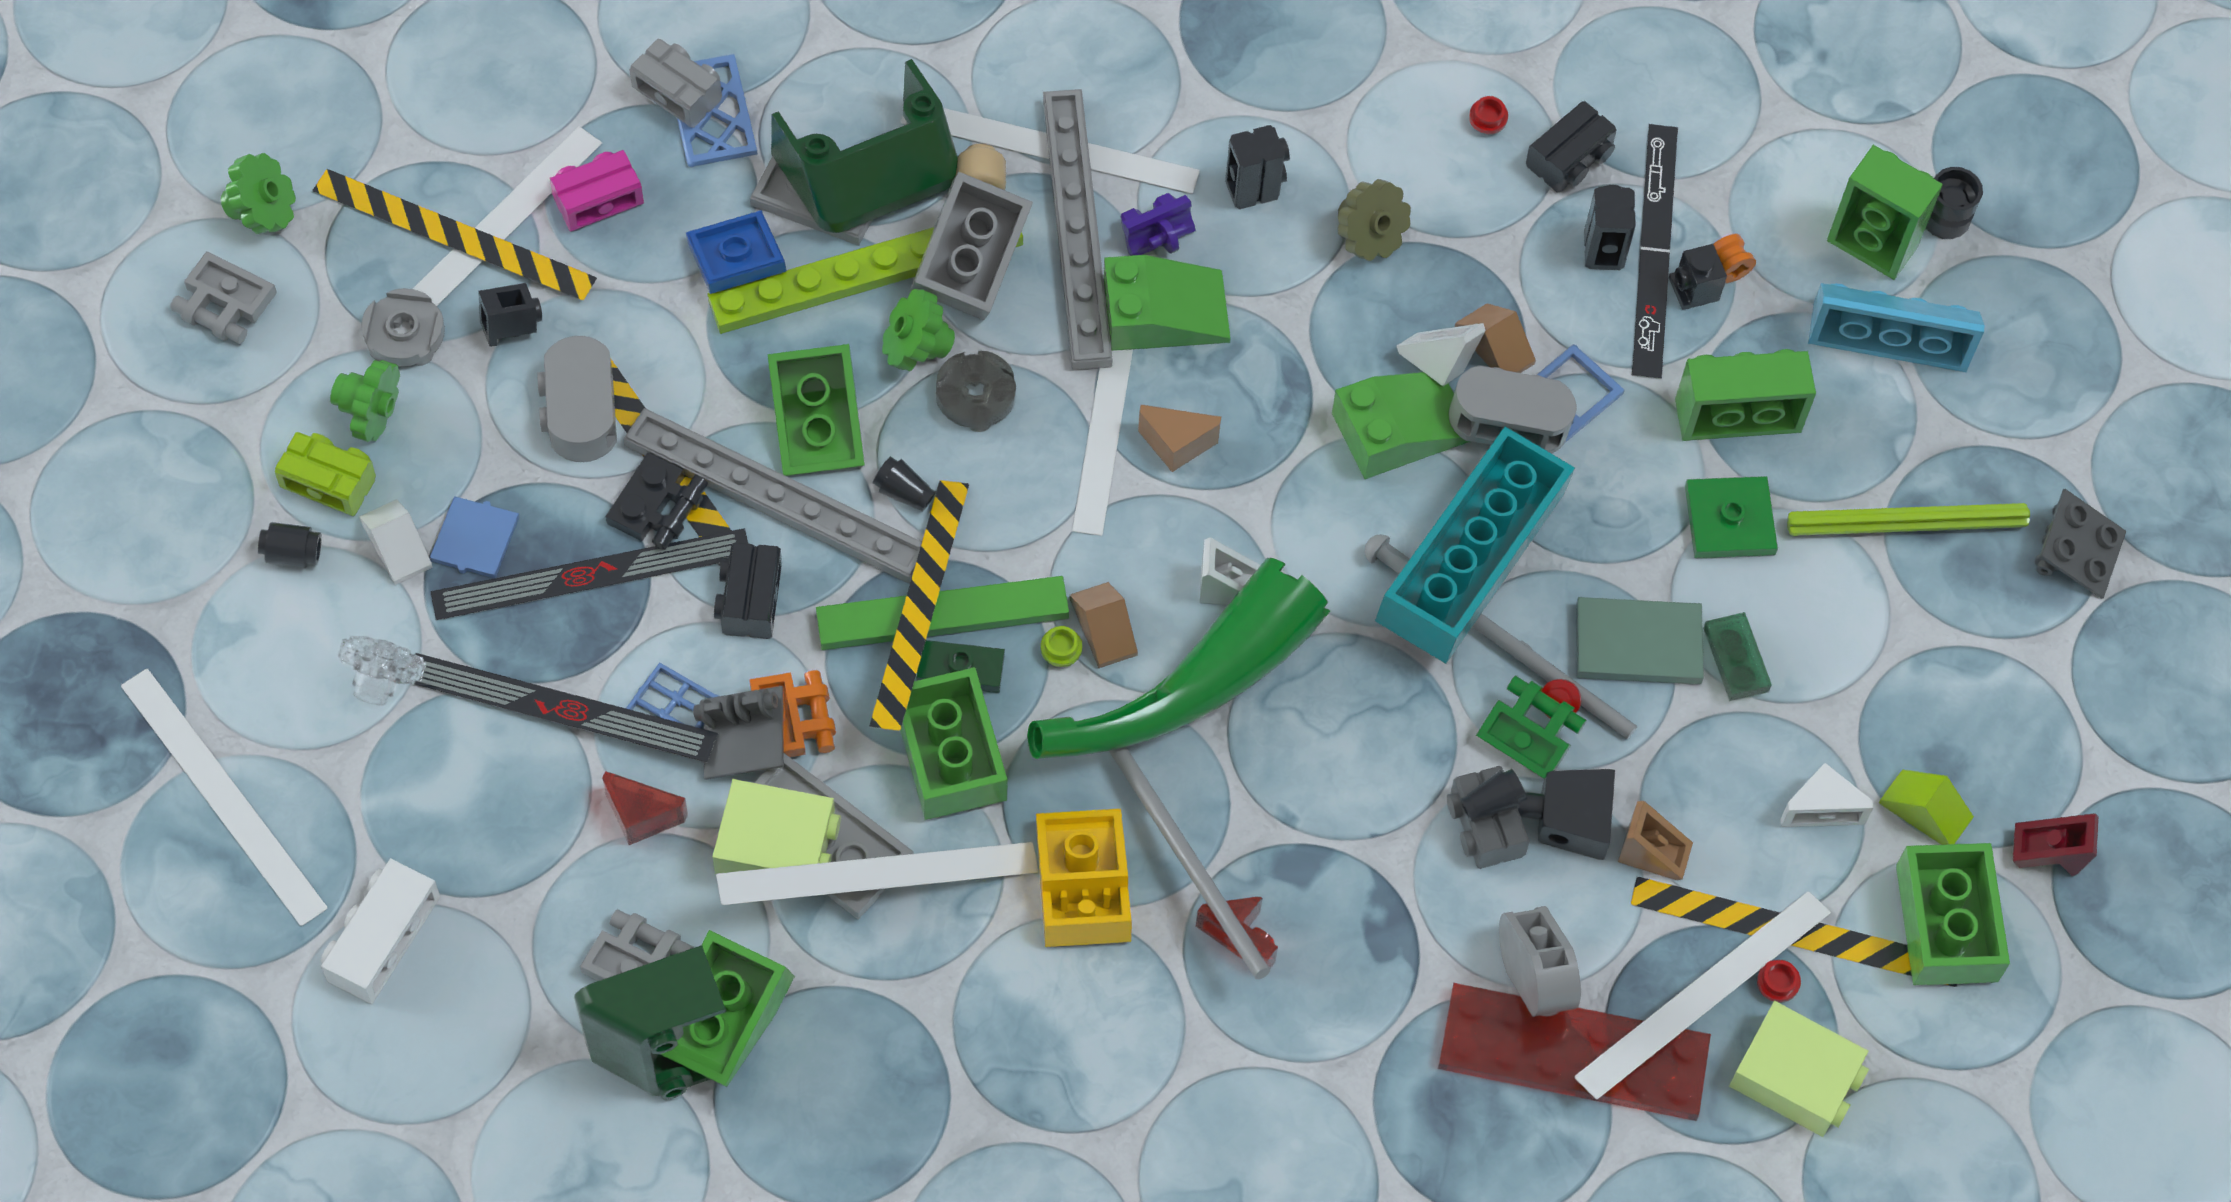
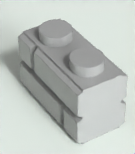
M657 39L646 50V53L642 54L629 69L634 89L691 128H695L706 116V113L710 112L722 98L718 73L707 64L700 66L692 61L687 51L675 43L670 46L663 40Z

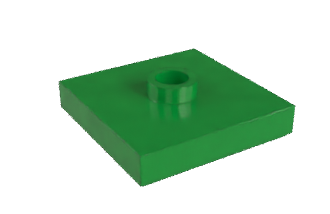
M1767 476L1686 480L1685 493L1694 558L1776 555L1778 545Z

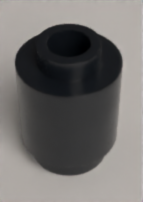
M270 522L268 530L261 529L258 554H264L265 563L300 568H306L308 564L317 565L321 552L322 534L321 532L312 531V528L308 526Z

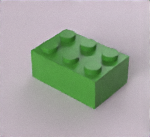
M1873 144L1848 179L1827 242L1895 280L1918 248L1943 184L1936 181L1929 173L1915 169L1901 161L1894 153L1884 151Z
M1782 349L1767 354L1741 352L1734 356L1714 357L1706 354L1693 359H1687L1675 397L1682 441L1802 433L1816 396L1808 351L1795 352L1791 349Z
M973 667L914 681L900 732L924 819L928 820L1007 801L1008 779L976 668Z
M1992 844L1906 846L1896 864L1913 985L1999 982L2010 965Z

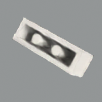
M391 858L383 870L378 869L373 874L367 887L368 894L360 905H354L345 919L344 931L337 941L333 940L328 944L321 958V968L328 983L370 1004H373L440 898L435 880Z

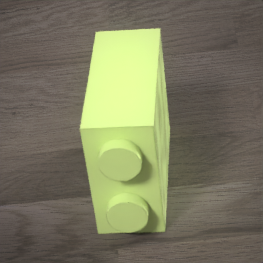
M732 779L712 856L715 874L831 862L832 855L826 853L829 839L837 840L841 823V815L835 814L834 798Z
M1774 1001L1729 1087L1823 1137L1830 1124L1839 1128L1850 1107V1104L1843 1100L1849 1088L1857 1092L1865 1079L1869 1068L1863 1066L1862 1063L1869 1051Z

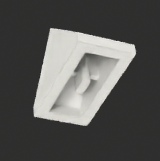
M1484 323L1419 332L1397 345V349L1400 355L1440 385L1445 386L1463 374L1486 330Z
M397 499L359 516L364 529L395 585L433 568L409 512Z
M1211 537L1205 539L1199 603L1228 605L1260 567V564Z
M1824 763L1787 803L1780 819L1781 827L1865 825L1873 810V802L1828 764Z

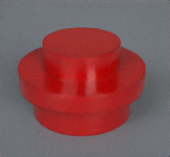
M1485 96L1472 105L1469 120L1477 131L1485 134H1495L1505 128L1508 121V110L1499 98Z
M1555 679L1543 687L1541 692L1560 704L1563 701L1575 707L1573 712L1577 714L1581 706V694L1574 683L1566 679Z
M1772 960L1760 969L1757 976V986L1761 994L1767 999L1779 1003L1787 1002L1797 995L1801 986V977L1798 970L1790 962Z

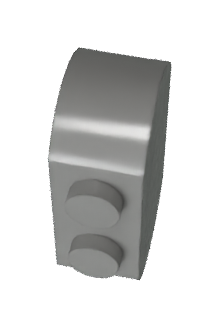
M571 336L561 339L553 344L544 355L545 372H537L539 396H546L547 406L539 408L541 432H549L552 448L563 458L574 462L594 461L609 453L617 443L613 370L610 352L604 344L591 337Z
M1479 365L1468 369L1459 378L1449 408V420L1454 431L1466 441L1492 445L1503 428L1507 427L1552 454L1558 451L1566 442L1576 414L1577 405L1570 389L1559 380Z
M1541 906L1529 911L1503 913L1499 921V940L1504 967L1531 1015L1552 1016L1561 1011L1577 1009L1581 999V984L1575 952L1548 908Z

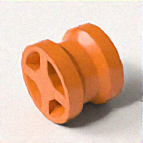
M1730 234L1713 244L1727 275L1725 283L1741 279L1755 267L1756 260L1752 253L1744 250L1745 243L1740 234Z

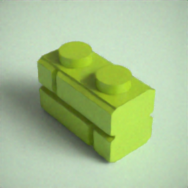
M296 432L287 446L286 453H283L275 467V475L280 488L351 516H355L365 495L367 496L376 478L372 461L366 453L353 447L348 448L347 451L335 447L330 439L318 433H312L311 436Z

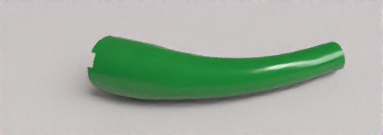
M1266 558L1216 619L1203 638L1175 670L1154 689L1134 701L1100 716L1080 721H1074L1071 717L1032 721L1029 724L1027 733L1028 747L1032 757L1035 759L1071 757L1115 750L1154 739L1203 717L1256 684L1303 644L1329 614L1330 610L1325 608L1328 603L1327 599L1303 575L1297 580L1293 576L1281 572L1286 565L1284 562L1274 558Z

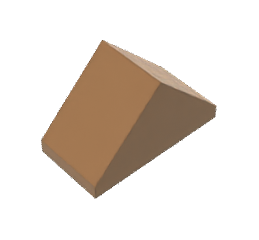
M1486 303L1455 323V327L1484 323L1486 331L1475 351L1490 368L1497 367L1506 371L1522 373L1535 365L1536 359L1516 311Z
M1141 405L1138 432L1170 471L1173 472L1218 444L1221 417Z
M1109 582L1069 595L1098 668L1138 656L1125 599Z
M1637 801L1618 862L1674 880H1683L1693 842L1648 803Z

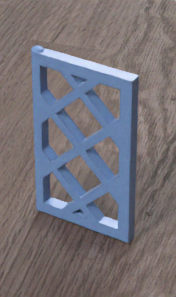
M735 54L694 61L700 66L707 64L714 70L715 68L729 66L731 80L727 84L720 81L721 101L710 112L706 113V116L695 128H691L677 118L688 166L694 167L757 155V147ZM728 95L737 99L739 113L735 118L718 109ZM712 116L729 124L719 139L701 130ZM738 129L745 133L747 145L734 148L726 142L734 131ZM695 137L713 145L708 153L693 154L691 142Z

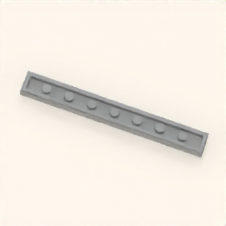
M1082 89L1043 92V106L1072 370L1112 367L1113 359Z
M646 408L642 410L624 437V446L644 456L649 452L683 469L684 475L693 478L694 475H699L708 482V487L910 584L922 541Z

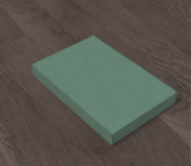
M1578 597L1576 602L1577 678L1702 684L1704 679L1702 603Z

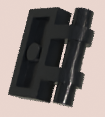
M648 452L605 516L608 525L640 541H643L650 529H653L657 533L652 539V543L656 547L666 550L672 539L679 538L684 530L683 522L691 510H697L703 501L702 493L706 489L708 482L703 477L694 475L688 486H681L680 483L685 477L683 469ZM669 500L676 502L669 515L661 514Z

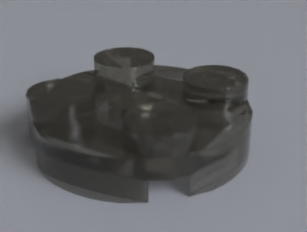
M978 351V354L966 356L965 352L956 354L942 365L937 374L936 403L942 413L955 424L969 427L975 432H983L988 430L991 425L1002 421L1014 407L1016 398L1014 373L1010 365L1003 358L992 352ZM979 383L984 385L982 395L974 396L969 394V389L967 388L969 384L974 387L979 385Z

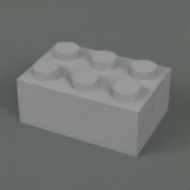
M958 171L951 184L910 291L913 289L928 291L937 296V302L985 320L992 309L1033 202Z

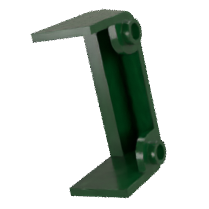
M912 59L905 61L903 116L908 124L840 151L834 140L824 134H810L796 139L779 111L771 114V154L817 225L824 231L830 233L844 232L950 189L956 175L958 162L954 142L942 102Z
M702 945L591 983L581 988L574 995L585 1043L593 1063L654 1096H661L665 1100L676 1098L685 1093L688 1087L710 1080L660 1055L674 1049L678 1045L677 1040L684 1034L683 1027L726 1012Z

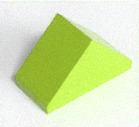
M1902 769L1879 801L1880 805L1941 845L1955 844L1974 817L1948 776Z

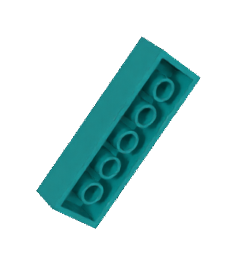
M1504 427L1385 593L1375 622L1447 664L1565 494L1575 467L1509 428Z

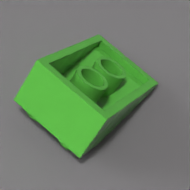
M1148 255L1104 257L1103 280L1112 351L1230 343L1231 337L1222 270Z
M843 344L767 354L783 475L789 476L865 466L850 345Z
M1424 372L1374 376L1335 390L1332 415L1364 479L1471 442L1461 438L1451 426L1449 408L1454 392L1449 383L1442 386Z
M709 930L702 946L726 1012L683 1027L684 1034L677 1040L678 1045L674 1049L660 1055L727 1087L776 1015L795 976L787 967Z

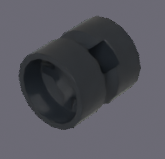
M1948 167L1942 169L1934 177L1943 186L1925 228L1932 235L1942 239H1954L1968 231L1983 195V185L1973 172L1962 167Z

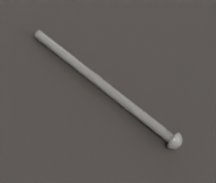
M1382 534L1371 537L1365 545L1367 560L1370 563H1374L1379 559L1400 574L1410 559L1389 544L1390 537ZM1481 613L1472 626L1474 629L1547 682L1555 679H1566L1574 683L1580 691L1581 706L1626 739L1631 737L1637 725L1534 652L1527 643L1522 640L1519 641Z
M1123 747L1110 750L1109 752L1255 979H1262L1267 976L1270 968L1128 749Z

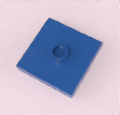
M762 210L686 232L688 245L710 294L787 271L785 260Z

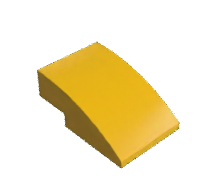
M1121 808L1036 813L1045 947L1131 942L1132 919Z

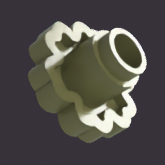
M1377 179L1373 184L1362 181L1347 194L1346 199L1342 201L1338 209V234L1341 237L1347 238L1345 248L1348 252L1355 254L1359 258L1371 261L1376 256L1388 258L1393 251L1400 248L1402 245L1401 233L1407 231L1411 224L1409 217L1411 206L1402 201L1404 195L1402 188L1395 186L1391 182Z

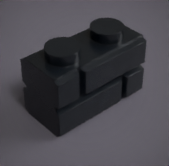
M1582 101L1529 146L1526 158L1527 168L1539 178L1542 177L1544 182L1556 192H1561L1569 184L1575 187L1586 177L1589 167L1595 161L1602 164L1611 156L1615 149L1613 143L1617 129L1603 115L1600 116L1598 111L1589 103Z
M1271 125L1253 129V133L1244 131L1232 134L1229 139L1225 183L1234 206L1239 210L1255 206L1257 201L1263 204L1278 200L1281 183L1287 182L1284 162L1290 160L1289 148L1285 138H1279L1275 127Z
M1618 185L1598 186V188L1594 189L1584 228L1585 267L1600 270H1621L1625 267L1636 227L1634 190Z
M734 542L731 544L730 556L721 558L719 580L726 583L724 594H716L714 619H721L722 633L741 637L749 635L752 638L770 639L772 637L782 570L781 548L778 546H754L753 544Z

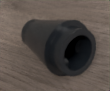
M891 456L884 462L872 482L880 488L879 493L917 508L921 512L927 508L936 494V491L931 489L903 459L897 461Z
M1513 769L1504 773L1499 770L1468 793L1467 796L1461 798L1460 803L1470 822H1473L1477 819L1520 808L1519 803L1527 800V796Z

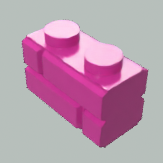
M624 150L616 153H600L590 163L579 167L566 166L560 169L555 176L549 178L554 201L560 213H562L570 232L644 204L641 183Z

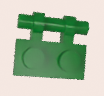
M1515 675L1508 684L1507 690L1518 696V701L1512 708L1498 700L1476 736L1545 779L1546 773L1557 769L1571 747L1569 743L1558 737L1561 729L1565 726L1579 734L1587 720L1573 712L1575 707L1563 701L1560 704L1541 692L1543 687L1533 681L1527 683ZM1532 706L1551 717L1545 728L1525 716Z

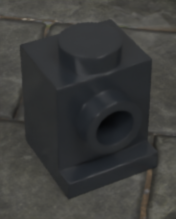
M1709 244L1683 251L1679 267L1676 268L1674 273H1670L1668 278L1681 309L1686 310L1719 301L1727 275L1714 245Z
M526 283L478 291L480 324L489 347L497 346V339L537 333L536 322L542 321V309L539 299L531 297Z

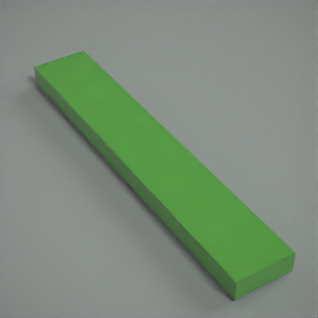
M1063 576L940 591L927 637L1069 619ZM907 595L816 607L821 650L894 641Z

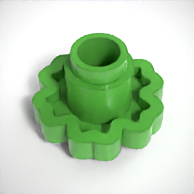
M266 153L256 156L247 154L237 158L234 164L228 168V174L232 182L226 185V190L221 195V205L226 215L231 219L241 220L246 228L252 229L256 234L266 231L274 233L286 228L288 222L294 218L290 205L296 201L291 179L281 174L279 162L270 158Z
M913 289L908 299L901 298L889 317L890 326L883 334L882 353L888 356L887 362L889 365L900 370L912 371L917 361L923 363L927 358L934 359L937 357L942 359L951 351L955 334L953 329L949 328L948 324L942 320L943 307L937 304L938 298L935 294L922 289Z
M374 360L365 371L364 376L351 372L349 375L340 373L337 376L331 390L330 402L338 406L339 411L353 415L350 423L352 437L366 442L370 440L377 441L384 432L387 418L393 414L399 393L397 385L400 379V371L397 364L384 360Z

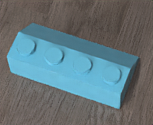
M1821 283L1813 303L1808 344L1967 372L1984 334L1985 325L1980 312L1967 310L1963 306H1945L1929 303L1921 298L1907 299L1890 296L1882 291L1868 292L1848 288L1843 284Z

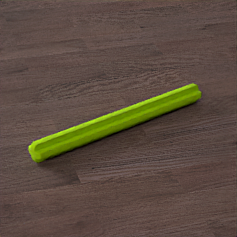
M2025 503L1792 511L1787 517V528L1792 536L2018 528L2029 525L2030 510Z

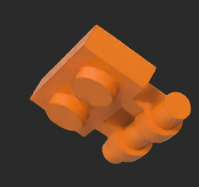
M818 670L806 672L804 674L806 685L798 687L793 685L791 672L749 679L751 691L777 686L783 687L784 753L789 757L806 755L804 739L809 738L816 739L820 753H828L835 749L833 736L836 734L834 720L829 718L826 704L830 699L828 687L822 683L821 672ZM797 705H809L812 719L800 721Z

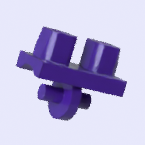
M1166 193L1156 198L1153 203V209L1142 214L1139 210L1132 208L1123 212L1120 218L1130 256L1143 255L1161 246L1170 254L1178 251V239L1196 231L1191 216V200L1186 195L1176 199L1170 193Z

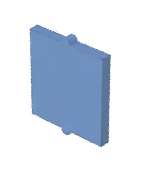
M454 496L430 555V561L457 568L461 574L468 571L496 578L519 520V513L493 507L489 501H485L482 504Z

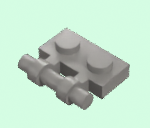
M206 251L184 281L186 289L194 294L189 300L175 296L171 302L170 309L180 314L182 320L191 325L200 324L211 329L214 336L224 341L231 339L241 344L247 336V329L237 325V321L240 317H243L255 323L277 291L274 284ZM210 301L224 308L220 315L206 309Z
M617 909L611 917L610 925L620 929V934L618 937H615L602 930L580 968L583 974L600 981L694 947L681 941V936L671 930L663 932L647 924L646 918L636 913L629 915ZM640 939L656 948L652 954H649L633 946L634 942Z

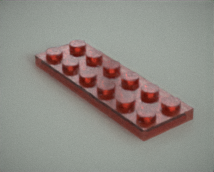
M1453 983L1438 1069L1697 1121L1700 1113L1711 1034L1685 1029L1599 1099H1595L1575 1079V1075L1640 1025L1643 1020L1583 1008L1561 1011L1552 1016H1532L1521 996Z

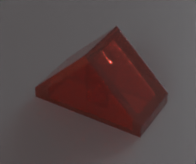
M605 771L602 777L605 794L628 845L637 843L686 821L688 812L684 797Z

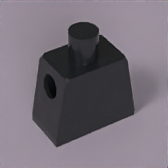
M1592 769L1547 772L1541 794L1525 792L1527 800L1519 803L1520 808H1518L1520 817L1539 819L1538 841L1540 843L1604 860L1611 838L1615 770Z

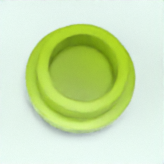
M1054 627L1047 631L1041 640V654L1053 666H1070L1081 656L1082 640L1069 627Z

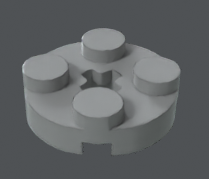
M403 288L387 292V297L381 299L378 303L374 300L365 310L361 324L364 341L371 357L378 361L384 360L397 364L400 367L428 364L433 358V353L439 349L445 334L442 313L432 303V299L421 291ZM402 321H408L410 328H412L411 331L405 334H398L396 330H393L394 327H400Z

